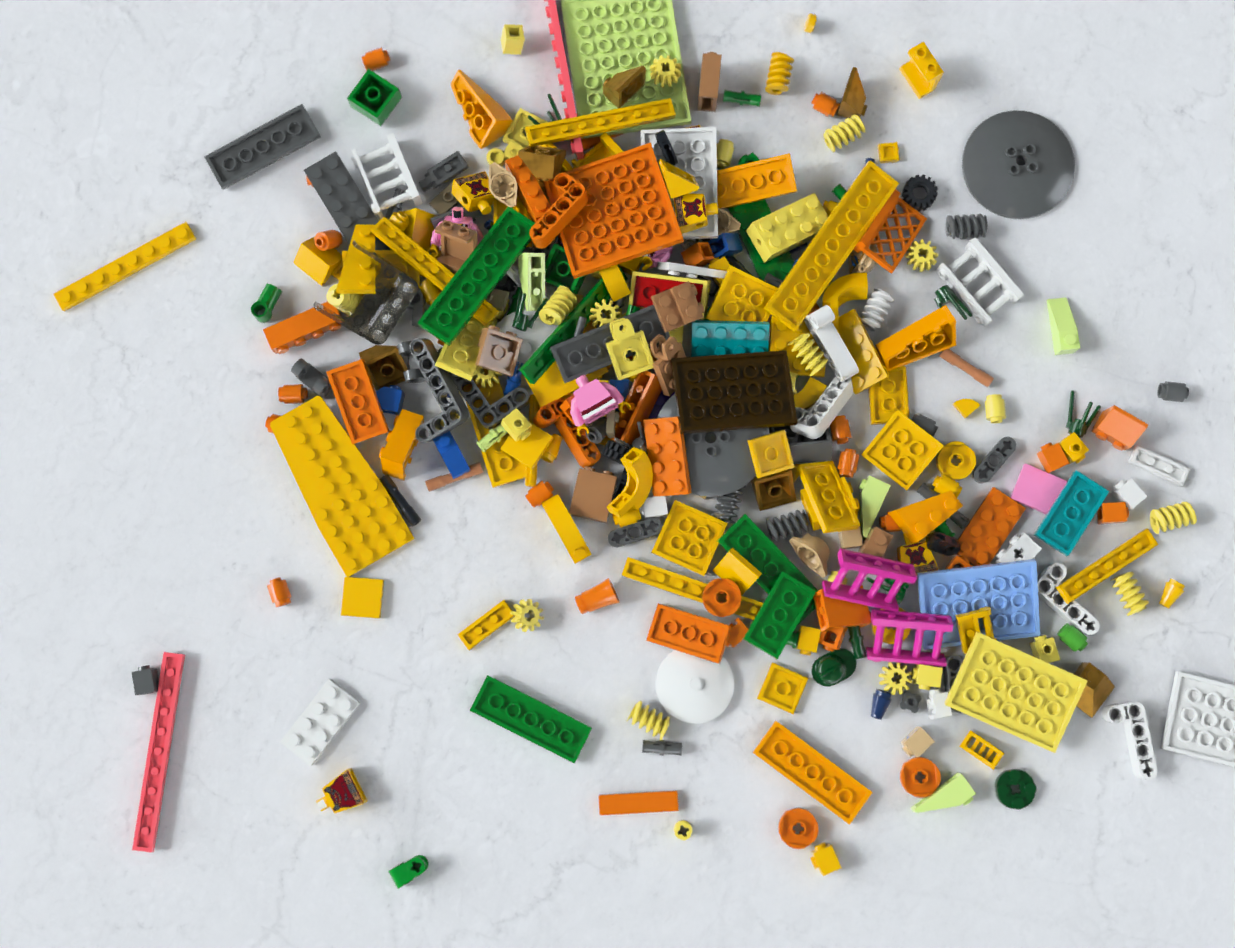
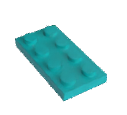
M693 321L691 357L768 352L770 324L769 322Z
M1075 470L1034 533V536L1065 556H1069L1110 491Z

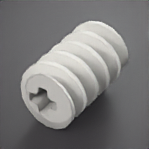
M876 288L871 293V298L868 299V305H865L864 312L860 315L865 329L869 331H875L874 328H881V325L877 322H884L885 319L881 314L887 315L888 312L884 308H891V305L887 302H894V298L887 292Z

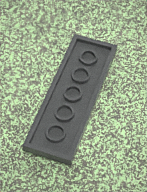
M303 104L204 156L219 185L224 190L317 140L321 136Z
M336 151L304 169L305 174L349 245L356 224L376 225L379 222ZM375 236V250H392Z
M654 304L621 317L630 320L634 332L643 330L649 348L650 342L658 334L663 335L665 340L670 337L669 332H664ZM610 322L550 347L564 383L612 364L606 346L607 342L613 341ZM623 325L619 327L620 331L623 329ZM627 351L626 358L635 355V352Z

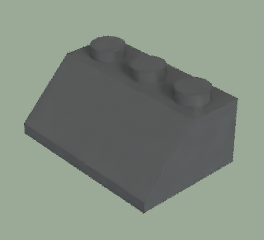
M790 426L769 427V433L780 430L786 431L794 464L832 461V439L828 428L820 438L810 439L793 432Z

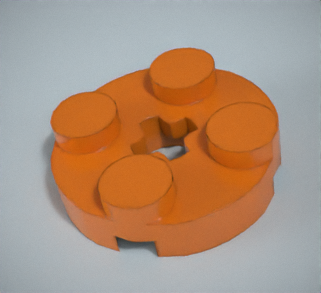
M714 579L703 590V605L713 616L721 618L730 616L738 610L741 604L740 589L730 579ZM718 593H725L727 595L725 597V599L727 600L725 603L723 601H721L720 603L717 601Z
M914 757L902 765L900 782L907 793L920 798L928 797L939 786L941 781L940 771L929 759ZM919 771L925 775L921 783L915 779Z
M793 808L787 810L779 820L778 832L780 837L791 848L804 849L814 842L818 836V823L815 817L806 809ZM797 823L804 827V830L800 831L799 834H796V831L793 829V826H796Z

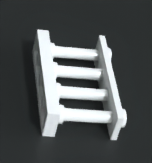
M394 133L387 135L389 141L386 144L387 146L359 157L356 149L352 150L355 156L352 158L354 166L360 169L374 203L371 204L374 215L378 214L380 219L384 217L382 210L406 200H413L416 206L423 204ZM388 153L390 155L394 153L396 158L392 159V162L365 172L363 163ZM395 168L401 170L402 174L398 178L372 188L369 179ZM401 184H407L408 190H405L406 193L378 203L376 194Z
M974 237L965 246L967 249L966 253L948 267L944 262L941 263L936 270L939 277L943 281H947L975 314L974 317L977 322L987 326L992 321L989 315L1007 301H1012L1014 304L1024 293ZM970 258H975L979 266L959 281L953 272ZM983 272H987L991 277V281L971 295L965 286ZM994 287H1000L1003 295L984 310L977 301Z

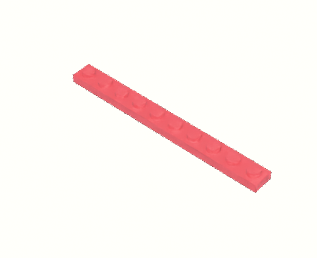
M544 0V2L548 1L549 5L545 7L547 18H551L552 23L548 24L550 35L554 34L555 40H551L553 52L557 51L558 57H555L556 68L561 70V74H558L559 84L564 86V91H561L562 101L567 102V108H564L566 119L577 117L555 0ZM581 137L574 138V142L570 143L572 154H576L577 160L585 159Z
M163 653L132 850L152 853L155 849L185 654Z

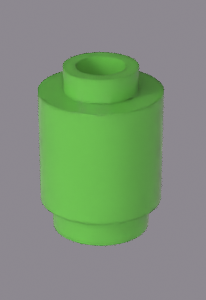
M1066 623L1057 633L1060 640L1074 652L1077 650L1082 651L1088 644L1086 642L1088 637L1074 625Z

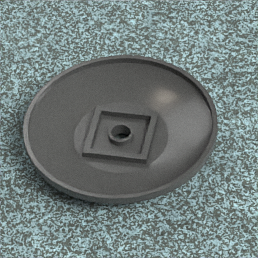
M1006 111L983 121L969 137L962 156L963 177L972 196L990 212L1011 219L1033 218L1054 208L1068 192L1075 171L1073 151L1064 133L1047 118L1027 111ZM1016 158H1023L1025 165H1018Z
M675 394L664 404L657 418L678 416ZM764 427L712 431L716 435V440L713 443L705 441L706 434L710 432L684 434L692 494L716 497L727 495L743 488L756 476L747 440L769 434V429Z

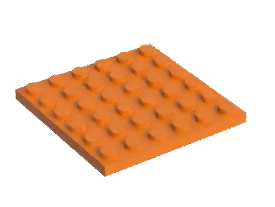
M651 142L563 172L580 182L588 195L587 204L560 232L574 279L684 242ZM554 179L552 181H544L551 206L560 197Z

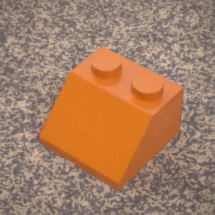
M1113 405L1101 413L1091 431L1100 440H1107L1112 443L1114 448L1122 451L1134 445L1147 429L1148 424Z

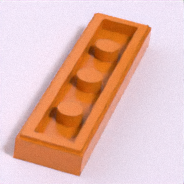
M677 790L599 795L600 815L678 811Z

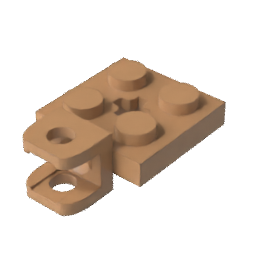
M658 334L650 342L653 357L657 358L652 365L663 394L671 396L675 391L671 360L672 358H684L686 355L682 344L677 342L675 337L670 336L665 340L663 335Z

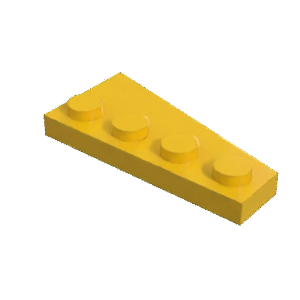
M355 225L337 285V294H376L375 235L371 233V228L375 225Z

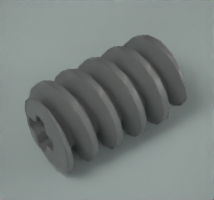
M964 214L962 217L955 215L954 218L948 215L946 218V235L951 234L952 239H955L956 234H959L960 239H962L964 233H966L967 238L971 237V233H974V237L978 238L979 232H981L983 238L986 236V215L977 214L975 216L970 214L968 217Z
M737 490L722 497H717V501L721 504L715 505L718 511L713 512V516L724 522L735 523L731 518L738 517V515L733 510L740 509L735 503L742 502L737 496L744 495V493Z
M802 509V513L796 510L795 516L789 512L788 518L784 514L780 516V520L774 517L773 523L769 519L766 520L771 539L774 537L777 542L780 535L784 539H787V533L794 537L795 530L799 535L802 533V528L809 532V523L804 509Z

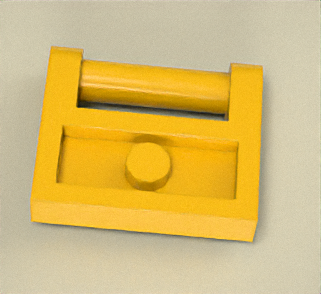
M982 607L979 610L955 615L964 654H967L976 632L980 633L978 618H983L986 636L997 640L993 634L990 607Z

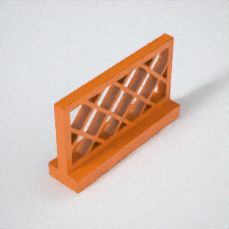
M896 189L853 249L857 253L862 251L890 273L894 272L927 220L926 217L899 197L901 193ZM897 204L903 208L904 213L897 214ZM905 217L907 225L901 226L899 218ZM910 217H915L919 220V224L912 225ZM894 218L895 226L889 227L887 219ZM908 229L910 238H904L902 230ZM897 230L899 239H892L890 231ZM885 231L887 239L880 240L879 232ZM888 243L890 252H883L882 244ZM893 243H900L902 250L895 251ZM877 244L879 253H874L869 249V246ZM885 256H892V266L886 262Z

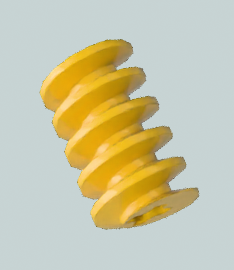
M773 52L771 54L770 72L767 75L765 91L772 95H780L789 90V87L786 85L790 84V80L787 78L792 75L789 71L793 69V66L790 64L794 63V59L785 53Z

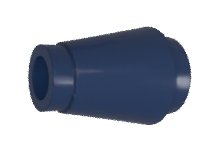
M876 689V692L873 693L871 717L882 720L892 701L891 693Z

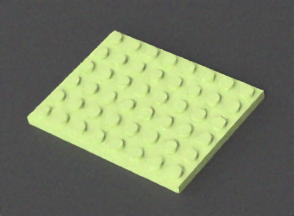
M561 0L577 116L618 109L603 95L604 82L617 73L644 66L646 68L645 85L620 108L671 98L676 114L675 118L606 133L608 135L691 124L672 0ZM660 55L664 58L670 55V60L676 58L677 63L681 65V77L678 78L677 84L672 82L671 87L665 84L662 88L661 83L655 85L654 79L650 77V66L653 65L654 59L659 60ZM603 133L584 136L581 139L600 137Z

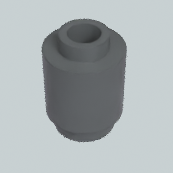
M1166 381L1159 384L1157 395L1158 398H1162L1165 401L1183 402L1184 399L1188 398L1189 388L1186 387L1185 383Z
M914 414L912 421L934 437L938 426L935 425L936 421L921 414Z
M606 417L595 420L588 427V434L585 431L589 441L600 443L607 436Z

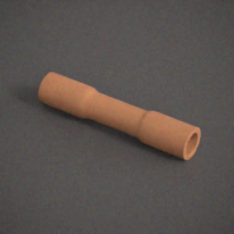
M950 349L943 350L939 357L957 366L986 387L994 379L981 369L963 360Z
M480 462L469 465L471 471L455 479L449 473L425 481L428 491L430 492L455 481L483 473Z

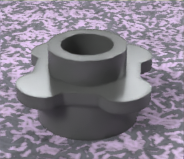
M909 691L903 692L900 708L917 713L919 711L918 704L922 697L919 694H911Z

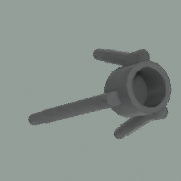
M640 421L637 422L640 438H636L631 445L617 437L614 438V441L630 450L633 447L645 451L648 456L646 438Z

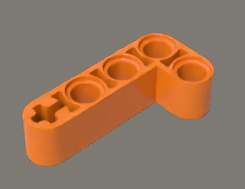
M559 173L554 178V183L560 197L529 231L530 237L537 248H546L588 202V195L584 186L567 173Z
M556 399L542 406L533 417L534 424L542 429L555 424L582 468L584 466L592 468L601 457L600 451L595 443L588 440L585 433L586 429L579 431L581 437H579L577 434L578 426L573 425L564 412L557 409V407L560 408L566 399Z

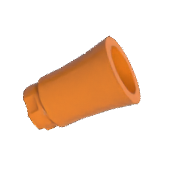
M609 578L595 587L582 592L581 595L575 596V601L581 614L619 603L618 596Z

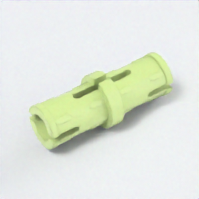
M500 424L495 429L491 428L489 433L477 441L476 444L485 452L494 443H499L501 438L508 432Z

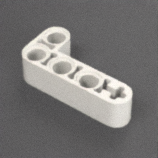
M825 305L806 316L804 321L820 350L824 353V357L828 359L827 362L840 382H844L859 373V369L832 323L835 320L832 309Z
M835 376L810 411L795 407L798 423L797 425H790V429L810 439L820 438L852 396L853 385L851 377L844 382H840Z
M1061 563L1048 565L1037 577L1038 597L1069 625H1074L1084 635L1097 633L1099 622L1075 600L1066 604L1056 589L1067 575L1066 567ZM1054 567L1059 570L1058 577L1052 574ZM1041 581L1046 584L1044 592L1039 587ZM1055 595H1059L1061 597V603L1059 605L1056 604L1054 601ZM1071 608L1076 611L1075 618H1072L1069 614ZM1085 623H1089L1088 627L1090 630H1086L1087 625Z
M1124 702L1105 706L1102 710V717L1105 721L1111 723L1123 722L1135 776L1146 780L1154 779L1157 775V765L1144 706L1139 702ZM1132 706L1136 708V714L1134 716H1132L1130 713V708ZM1112 709H1115L1117 712L1115 719L1110 715ZM1138 725L1140 733L1136 736L1134 728ZM1142 745L1144 747V753L1140 756L1138 753V748Z

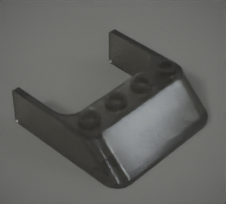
M354 240L352 244L355 248L381 263V269L375 278L376 294H365L355 311L348 317H342L316 301L313 305L317 311L369 342L381 345L387 340L418 291V284L400 268Z

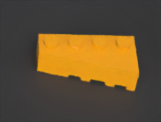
M946 305L875 344L887 372L956 346V319Z

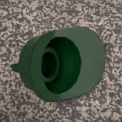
M840 648V650L830 651L815 660L811 673L813 679L818 684L829 687L849 678L854 673L857 662L852 652Z

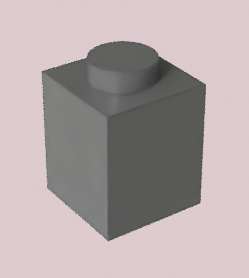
M150 665L138 667V671L131 672L135 695H145L158 691L159 678L157 668H150Z

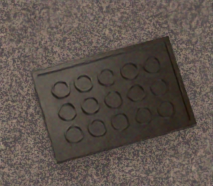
M787 350L672 358V373L680 434L797 425L798 421Z

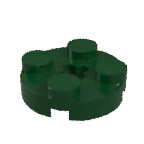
M1019 769L1006 770L999 774L995 781L996 797L1002 805L1008 808L1023 809L1035 797L1037 787L1032 777L1025 771ZM1012 784L1015 786L1017 784L1019 785V793H1011Z

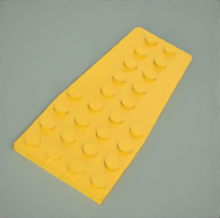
M315 396L270 423V427L311 514L347 577L354 575L415 539L386 488L356 445L352 444L349 435L322 397Z

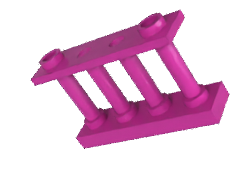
M840 548L837 555L841 568L833 582L823 580L822 586L826 597L898 612L896 594L903 582L914 584L917 575L912 564ZM848 570L859 571L852 586L841 584ZM867 574L877 575L870 590L860 588ZM885 578L895 579L888 594L878 592Z
M878 609L871 610L872 625L877 626L874 647H866L867 660L946 667L947 662L944 653H941L944 633L952 632L953 630L951 616ZM885 627H896L893 649L882 648ZM906 628L916 629L913 651L901 650L904 629ZM925 630L936 631L933 652L921 651Z

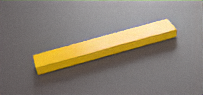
M1146 528L1058 585L1056 589L1066 604H1068L1157 546L1158 543L1149 529Z

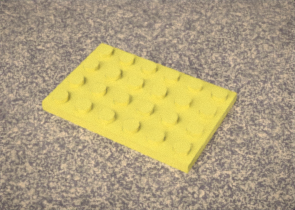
M976 632L944 704L1055 753L1087 680Z

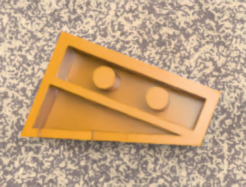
M404 409L401 410L400 415H396L393 423L394 428L388 432L386 438L387 444L381 448L379 453L383 474L405 480L404 470L407 463H411L412 458L410 456L414 447L418 444L415 431L424 423L423 415Z
M948 491L888 513L909 541L915 543L922 540L963 507V505L952 491Z

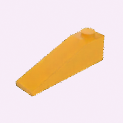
M458 70L450 85L457 103L461 104L463 108V118L469 123L471 137L479 148L483 149L505 135L513 120L499 103L463 71Z

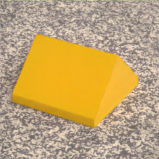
M660 159V169L671 199L699 189V185L693 175Z
M418 208L401 211L408 216L410 221L403 233L427 251L431 248L430 242L434 231L430 218L436 215Z
M314 236L301 243L293 263L323 286L332 276V272L341 263L342 254L336 249L320 251L315 245Z

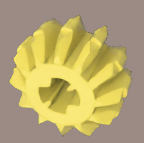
M660 55L659 60L654 59L653 65L650 66V77L654 79L655 85L661 83L662 88L665 84L671 87L672 82L677 84L678 78L681 77V65L677 63L676 58L670 60V55H667V58Z
M923 239L919 243L914 241L907 250L909 253L905 255V258L910 259L907 265L913 264V270L919 267L920 272H923L924 268L930 270L932 268L931 265H935L937 262L935 258L938 257V253L934 252L936 246L930 247L931 241L925 244Z
M603 299L602 306L596 302V309H590V312L594 315H590L589 319L595 320L592 326L595 327L598 324L602 326L619 319L617 317H620L622 312H615L619 306L615 305L612 307V300L606 305V301ZM603 313H604V314L609 313L608 319H607L606 317H605V318H601V317H602V314H603Z
M477 366L472 378L476 379V385L481 383L482 388H485L487 383L490 387H493V380L499 383V379L496 376H502L501 373L489 370V374L485 375V368Z
M527 599V601L520 600V605L514 604L516 611H511L510 614L515 615L511 622H517L515 625L516 629L521 628L522 632H527L528 629L534 631V626H541L538 620H543L544 617L539 616L543 609H537L539 606L538 602L533 603L532 599ZM528 613L530 614V617H524V614Z
M889 662L888 668L885 666L881 668L885 674L878 675L884 678L879 684H886L883 689L885 692L891 688L890 693L895 695L896 689L899 694H903L902 688L909 690L906 682L912 683L913 680L907 679V676L912 675L911 671L904 672L907 669V665H903L900 668L899 662H896L895 666L892 662ZM894 673L895 675H899L897 683L896 681L891 680V678L894 677Z

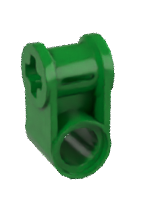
M417 855L388 872L397 889L425 872L429 862L425 856ZM420 862L422 866L415 868L414 865Z

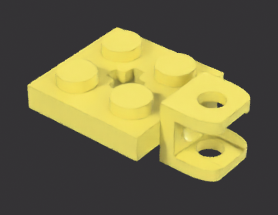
M520 108L502 138L503 142L508 144L504 151L505 160L517 156L519 150L529 146L528 139L523 131H525V127L535 124L528 119V115H531L540 124L547 123V121Z
M625 318L610 322L613 341L607 342L606 346L617 379L622 380L654 368L652 365L654 362L643 330L634 332L632 323ZM623 325V329L620 331L619 327ZM627 351L635 352L633 360L626 358Z

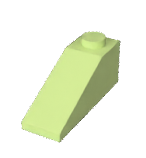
M521 253L518 257V273L522 292L526 294V311H537L545 299V253Z
M1066 297L1048 299L1047 306L1055 355L1075 353L1080 349L1078 329Z
M868 476L866 480L862 479L858 487L861 490L859 493V517L862 539L867 538L891 486L872 476Z
M956 773L937 787L932 795L924 797L912 806L911 809L919 813L960 806L962 804L965 806L973 800L972 796L976 792L962 774Z

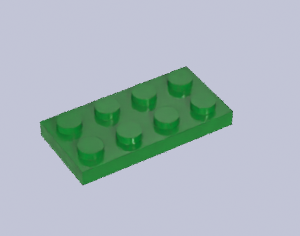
M782 571L743 640L771 657L778 659L816 591Z

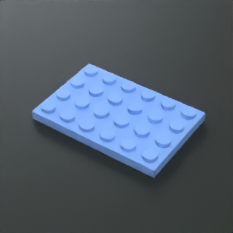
M1030 559L917 573L920 613L949 615L953 622L952 632H945L943 635L941 648L961 645L955 615L979 610L982 607L991 608L992 614L990 618L994 638L997 641L1040 636L1036 560ZM978 618L980 633L986 635L983 618ZM924 631L922 641L924 650L933 649L936 631Z

